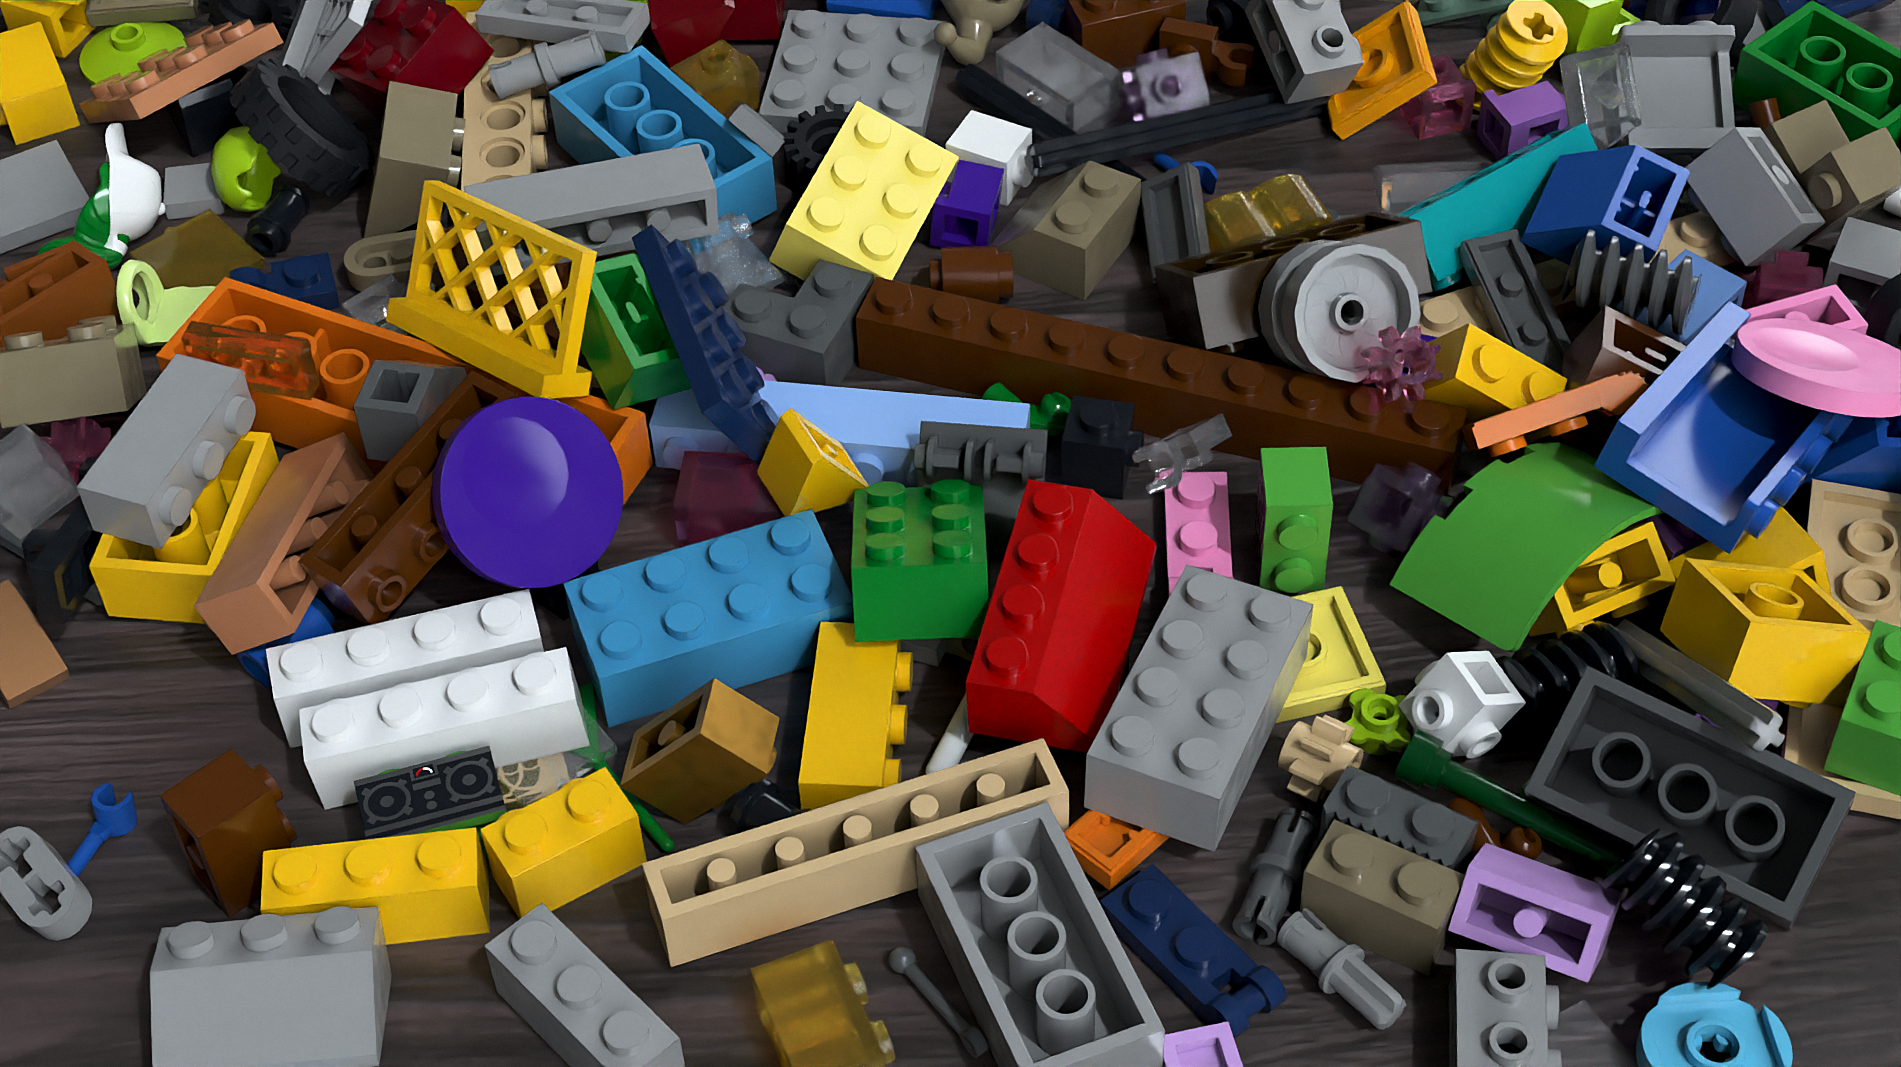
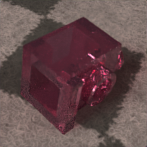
M1448 53L1430 56L1438 83L1398 107L1418 140L1470 129L1476 85L1472 79H1464ZM1441 102L1446 109L1432 113L1433 104Z

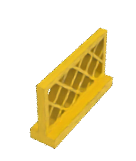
M424 180L406 297L389 298L386 321L534 397L553 399L588 396L592 371L577 364L597 252L439 180ZM443 202L447 204L454 223V227L446 234L440 221ZM483 221L486 223L493 245L485 252L475 230ZM522 239H525L533 261L524 271L514 248ZM459 242L462 244L469 263L461 272L451 250ZM563 257L572 261L568 287L564 290L554 267ZM498 259L508 281V284L500 291L497 289L490 270V266ZM435 262L438 264L445 286L438 292L430 289L433 264ZM537 278L540 279L548 303L540 310L537 309L529 285ZM473 280L476 282L484 303L475 311L465 288ZM513 298L523 321L515 330L512 329L504 307ZM553 317L560 332L557 351L552 349L544 324Z

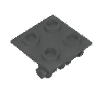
M921 421L920 442L916 444L914 453V469H918L917 487H931L933 483L944 479H960L968 482L970 485H982L986 550L992 553H1005L1028 479L1045 482L1048 430Z

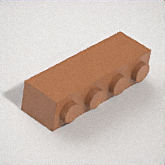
M344 432L285 454L195 602L194 607L203 617L207 627L217 635L231 655L295 633L314 599L319 587L298 561L375 478L373 472Z

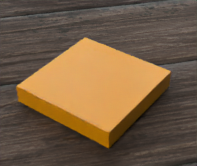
M1408 0L1351 34L1360 44L1364 63L1345 92L1329 95V101L1326 103L1332 130L1342 141L1438 83L1418 11Z

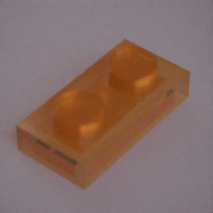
M196 321L189 323L181 337L187 356L243 370L249 391L311 400L320 384L308 339Z

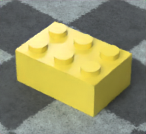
M857 101L787 221L769 262L804 281L819 259L874 274V280L876 277L893 280L959 157Z

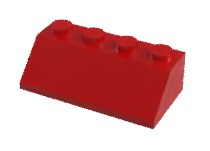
M1028 479L966 679L968 732L1027 743L1044 738L1047 746L1088 753L1117 698L1153 565L1156 542L1093 489Z

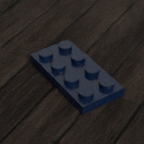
M651 224L633 236L632 241L701 413L760 466L779 417L769 403L762 399L759 394V390L765 387V384L755 365L741 351L740 347L746 344V338L732 316L725 312L722 306L729 301L728 296L712 272L708 270L701 274L697 270V265L692 255L680 240L675 239L669 242Z

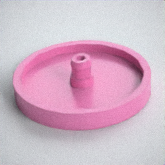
M1769 318L1754 320L1744 324L1738 330L1731 354L1732 364L1740 374L1757 386L1790 401L1833 413L1877 418L1901 415V350L1859 332L1825 323L1799 319Z

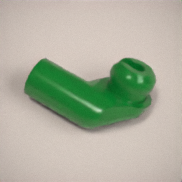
M1000 382L989 387L981 398L983 400L1023 403ZM1053 392L1052 394L1044 395L1040 404H1030V428L1048 430V436H1057L1065 429L1071 406L1070 399L1061 393Z

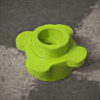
M1368 688L1354 691L1349 701L1353 709L1352 718L1345 722L1355 728L1349 741L1363 749L1364 752L1372 755H1387L1405 749L1410 742L1411 736L1406 730L1408 719L1398 705L1406 696L1398 695L1392 697L1383 693L1375 694Z

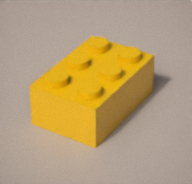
M248 431V433L239 438L224 459L220 473L215 479L207 483L193 503L186 521L181 526L176 527L162 549L105 533L102 534L89 568L108 616L205 624L203 617L196 610L194 604L279 464L270 433Z

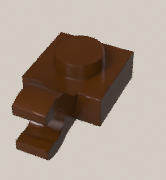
M1166 17L1159 32L1158 73L1209 84L1216 73L1219 79L1227 85L1245 86L1247 68L1252 69L1254 66L1255 47L1246 43L1218 41L1219 27Z

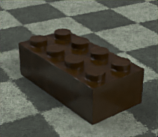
M1373 211L1156 265L1154 269L1167 335L1189 343V347L1208 349V351L1221 354H1230L1244 349V340L1263 335L1261 333L1258 304L1263 282L1277 260L1299 244L1323 239L1344 243H1361L1386 249L1405 264L1417 286L1418 295L1432 292L1420 220Z

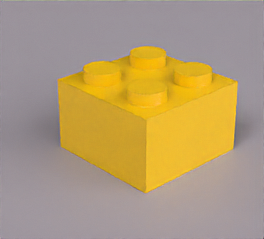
M1691 558L1684 559L1660 627V631L1682 654L1749 696L1756 699L1779 700L1786 705L1803 709L1810 708L1812 703L1843 706L1871 634L1869 630L1801 569Z

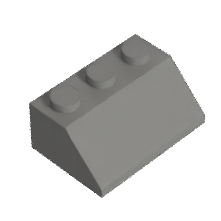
M379 906L356 909L334 907L324 912L286 916L262 914L251 919L215 923L191 921L175 927L161 928L150 970L152 1067L379 1066L392 979Z

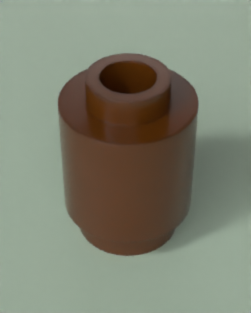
M997 245L941 247V259H930V289L999 304V298H1013L1012 251H998Z

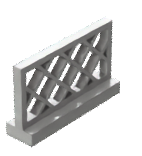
M301 0L281 52L280 63L283 66L288 64L297 69L300 76L303 78L307 76L318 84V89L324 95L327 93L330 95L336 77L329 69L339 58V54L343 52L363 27L372 0Z

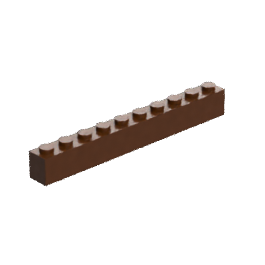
M880 277L875 278L855 317L859 368L978 396H983L989 387L1000 382L1023 403L1040 404L1044 395L1052 394L1053 392L1067 396L1071 402L1073 395L1134 403L1135 430H1143L1146 435L1259 461L1261 448L1326 447L1329 476L1332 478L1445 504L1447 503L1460 461L1464 437L1462 430L1465 429L1464 426L1466 425L1468 409Z

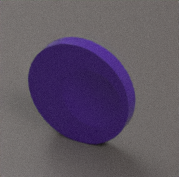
M533 396L518 397L489 404L477 410L460 423L451 433L439 454L435 466L432 500L435 518L445 542L454 555L468 569L478 576L502 586L524 589L544 588L567 582L589 569L605 552L614 537L621 518L623 481L616 455L610 443L588 417L573 407L557 400Z

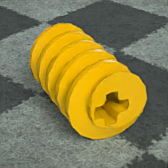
M1543 0L1513 1L1508 6L1507 11L1498 18L1497 24L1489 29L1486 37L1468 55L1466 62L1457 69L1454 81L1456 90L1462 100L1473 109L1480 111L1482 93L1493 89L1499 96L1536 84L1566 48L1568 42L1567 28L1560 14L1553 6Z

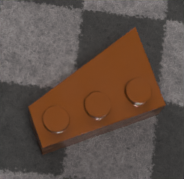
M75 240L3 268L7 278L0 281V347L5 346L3 337L24 332L42 331L43 341L62 339L67 336L66 328L77 326V321L87 318L114 315L116 325L122 322L117 306V285L106 260Z

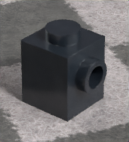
M1073 395L1062 437V485L1093 489L1101 497L1123 500L1130 467H1140L1144 447L1145 432L1134 429V403Z

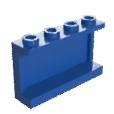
M1731 301L1718 312L1617 421L1594 464L1595 468L1729 554L1746 533L1756 539L1760 537L1780 507L1774 500L1783 506L1787 504L1805 478L1806 472L1811 474L1832 442L1836 443L1841 438L1855 417L1824 411L1790 401L1757 386L1740 374L1732 364L1731 354L1738 330L1747 323L1751 314Z

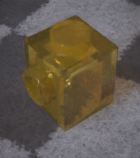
M723 39L670 68L673 73L725 118L724 113L736 99L738 101L741 99L754 111L760 108L758 88L760 73L755 62L750 56L744 53L741 54Z

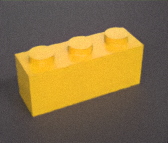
M820 621L798 781L801 810L808 808L812 810L901 783V759H892L894 745H905L908 714L907 705L898 704L899 692H911L913 681V652H901V640L855 642L854 623Z
M477 828L263 851L261 913L286 916L324 912L334 907L356 909L379 906L386 945L490 933L489 873Z

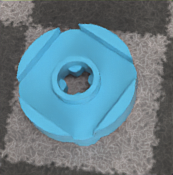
M1690 982L1670 988L1659 997L1657 1006L1646 1014L1636 1041L1638 1067H1791L1793 1060L1790 1038L1779 1018L1764 1004L1759 1012L1752 1005L1739 1000L1740 990L1721 983L1711 989H1706L1709 982ZM1702 1042H1712L1717 1052L1730 1053L1731 1057L1725 1059L1724 1063L1713 1062L1704 1058L1699 1053Z

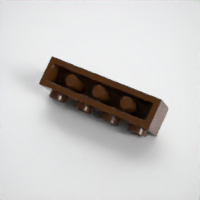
M471 371L298 561L299 564L335 607L366 626L384 622L438 560L446 554L449 546L439 530L432 500L433 476L439 454L451 433L468 416L489 404L518 398L516 393Z

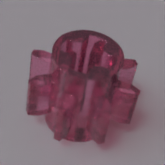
M1775 251L1774 263L1760 261L1757 266L1753 290V305L1761 306L1822 288V267L1807 266L1808 252Z
M1415 325L1406 329L1401 339L1393 326L1378 331V337L1382 344L1381 347L1371 346L1361 350L1360 355L1369 360V374L1362 379L1363 384L1374 383L1377 387L1384 390L1382 393L1383 403L1387 404L1396 401L1401 396L1402 389L1405 397L1411 403L1425 398V390L1421 383L1433 382L1443 377V374L1435 369V354L1442 348L1440 344L1430 346L1420 338L1421 326ZM1399 353L1402 354L1400 363L1394 360L1395 355ZM1403 366L1409 368L1408 374L1404 376L1401 375Z
M87 417L51 422V437H38L36 462L44 464L43 479L45 481L53 480L59 488L65 491L78 492L77 486L80 483L78 469L88 457H99L111 442V429L108 427L101 428L97 422Z

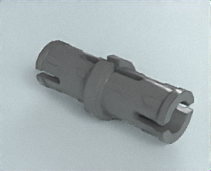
M1295 808L1282 809L1278 813L1276 825L1264 853L1258 854L1252 861L1249 868L1251 884L1239 913L1235 915L1232 927L1237 935L1247 942H1252L1258 925L1263 928L1258 938V945L1265 946L1274 943L1290 899L1300 895L1304 876L1303 867L1313 842L1320 832L1319 822L1306 811H1301L1294 829L1291 827V823L1296 814Z

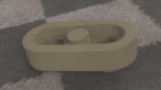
M416 230L367 237L353 243L344 254V265L351 286L365 293H383L408 288L412 262L411 254H413Z

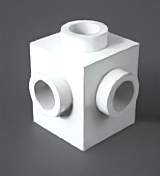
M1489 651L1447 652L1440 660L1425 667L1415 679L1417 686L1398 706L1413 726L1414 734L1417 729H1421L1443 740L1442 748L1453 753L1452 757L1466 756L1467 758H1476L1491 750L1500 741L1502 736L1500 730L1526 702Z

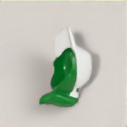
M112 123L106 130L105 143L107 154L105 162L99 169L100 184L81 210L73 236L47 242L38 250L37 255L75 240L105 259L111 271L122 263L128 249V243L148 233L154 226L158 216L165 213V205L161 202L160 175L150 165L129 156L124 129L121 123Z

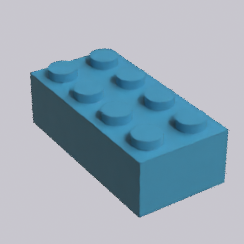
M642 45L631 50L629 53H625L607 62V64L601 65L549 91L557 143L580 165L700 144L716 186L719 234L682 240L681 242L692 256L777 210L772 157Z
M812 509L563 583L572 630L608 728L665 711L713 678L732 689H737L815 665L820 621L854 623L853 597Z

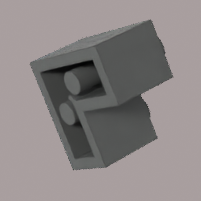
M819 259L794 298L739 283L723 308L736 321L746 338V344L740 347L743 355L747 356L755 367L761 369L764 374L773 375L777 382L839 387L858 357L855 317L874 282V274Z

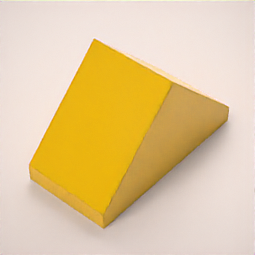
M792 408L780 416L757 474L785 517L810 509L816 513L854 501L856 489H867L869 485L840 442Z

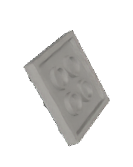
M789 10L758 114L780 133L787 132V125L791 120L799 123L798 114L805 110L813 116L815 115L816 106L824 105L826 112L834 111V104H844V112H849L855 103L859 101L920 136L925 137L946 47L935 41L934 29L937 24L947 21L926 20L923 18L882 17L870 14L828 13L817 10Z

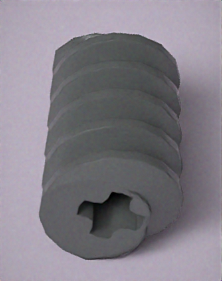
M1589 229L1577 245L1572 256L1563 286L1562 301L1568 297L1575 287L1576 305L1582 308H1587L1598 294L1600 311L1605 305L1615 310L1620 302L1623 301L1624 315L1636 320L1645 307H1647L1648 325L1650 327L1658 329L1668 315L1671 314L1673 333L1682 335L1697 298L1702 274L1699 277L1693 276L1692 257L1685 256L1675 270L1669 269L1668 252L1664 249L1658 252L1650 264L1645 263L1643 244L1639 242L1635 244L1626 257L1620 256L1619 237L1612 236L1602 251L1596 249L1595 230Z

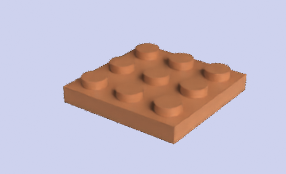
M245 19L234 25L231 22H227L215 28L211 24L184 37L183 40L187 47L182 46L170 52L167 49H163L137 62L141 70L140 72L135 71L122 77L118 73L90 87L94 96L79 103V106L89 124L139 120L284 42L273 22L253 25L250 19Z

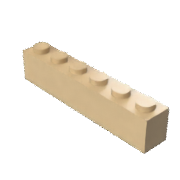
M1044 738L642 863L651 913L670 966L674 967L916 889L918 888L915 847L1048 802L1064 832L1069 828V789Z

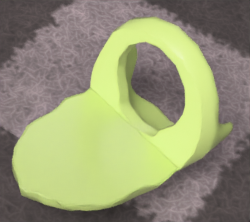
M128 260L121 266L117 276L116 295L120 318L123 324L134 323L138 345L149 348L164 346L216 286H179L164 289L157 273L150 265L140 260ZM132 288L138 293L140 298L136 308L133 302Z

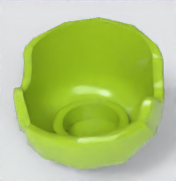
M248 126L231 128L217 141L211 155V173L216 192L225 204L238 212L262 210L271 197L274 178L282 173V168L275 164L267 154L268 149L263 144H257L250 136Z

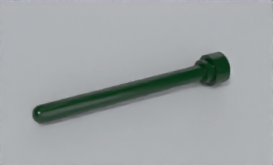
M1417 729L1395 771V779L1417 790H1420L1422 785L1435 791L1437 786L1440 785L1523 828H1531L1538 836L1607 871L1629 851L1452 761L1453 753L1442 748L1444 741L1421 729Z

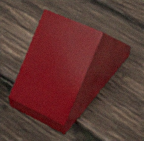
M648 0L652 31L672 72L688 86L691 87L735 9L734 0Z

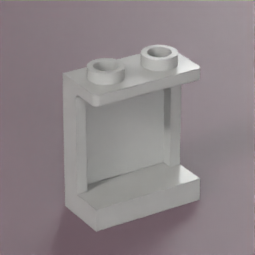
M1703 20L1695 21L1688 25H1660L1654 21H1639L1620 27L1611 51L1617 147L1638 145L1685 168L1735 128L1729 57L1730 48L1735 40V26L1717 25L1712 21Z

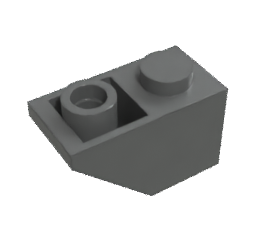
M374 360L354 404L367 459L389 462L467 377L465 367L410 360Z

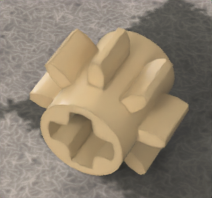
M1326 714L1323 718L1317 716L1312 726L1298 721L1289 732L1278 760L1279 768L1293 774L1287 790L1315 803L1319 799L1325 800L1329 791L1332 792L1348 765L1360 768L1363 749L1348 743L1355 728Z

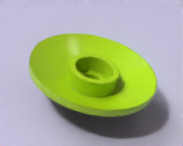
M163 21L112 25L97 33L85 44L80 54L79 64L85 79L94 85L118 73L122 77L135 71L140 72L141 70L137 62L163 49H167L170 52L182 46L187 47L183 40L184 35L175 26Z

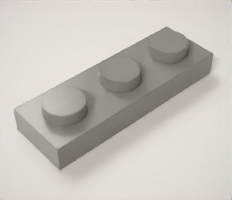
M485 0L475 13L479 32L503 35L511 39L524 38L557 44L589 33V31L595 29L603 50L609 53H629L651 22L647 3L627 0Z

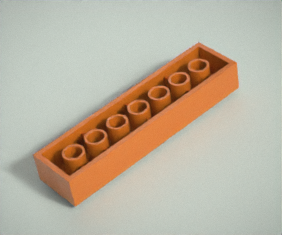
M227 277L222 279L156 355L161 372H163L176 353L243 370L251 398L256 407L255 419L249 431L270 433L272 440L297 449L344 432L374 475H377L388 462L367 459L354 410V404L374 360H410L465 367L466 375L474 371L513 391L518 397H532L531 394L428 342ZM589 394L588 396L553 398L552 400L567 404L584 414L605 435L620 467L623 481L624 506L653 464L645 412L629 407L613 410L608 400Z

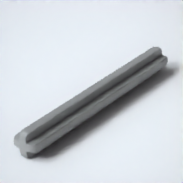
M1624 619L1617 627L1609 623L1629 645L1637 660L1642 677L1754 751L1762 752L1769 744L1777 748L1783 742L1785 735L1778 731L1783 718L1777 712L1633 622Z

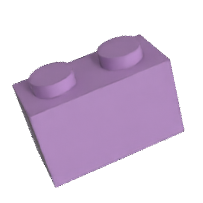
M1485 843L1468 866L1448 931L1507 953L1545 955L1547 968L1588 983L1602 958L1623 892L1612 888L1605 889L1601 884Z

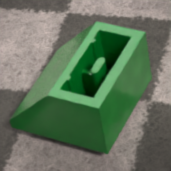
M632 253L595 262L580 349L611 408L615 410L692 389L639 256Z

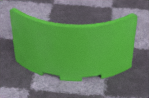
M1561 442L1530 444L1525 446L1522 457L1508 464L1496 459L1463 484L1464 492L1468 496L1456 506L1446 519L1436 514L1432 517L1404 557L1389 585L1505 651L1515 652L1521 647L1528 632L1556 591L1589 555L1628 526L1650 516L1664 514L1665 512L1595 468L1594 464L1598 458L1572 445Z

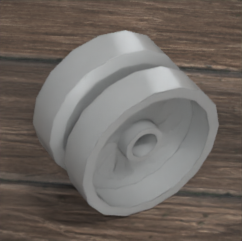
M1324 239L1299 244L1280 257L1263 282L1258 304L1261 333L1276 357L1293 370L1353 383L1379 378L1399 364L1415 340L1421 315L1418 289L1405 264L1386 249L1361 243H1344Z

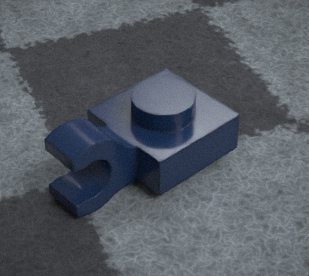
M328 252L271 262L272 274H265L253 267H240L229 272L230 279L326 310L340 308Z

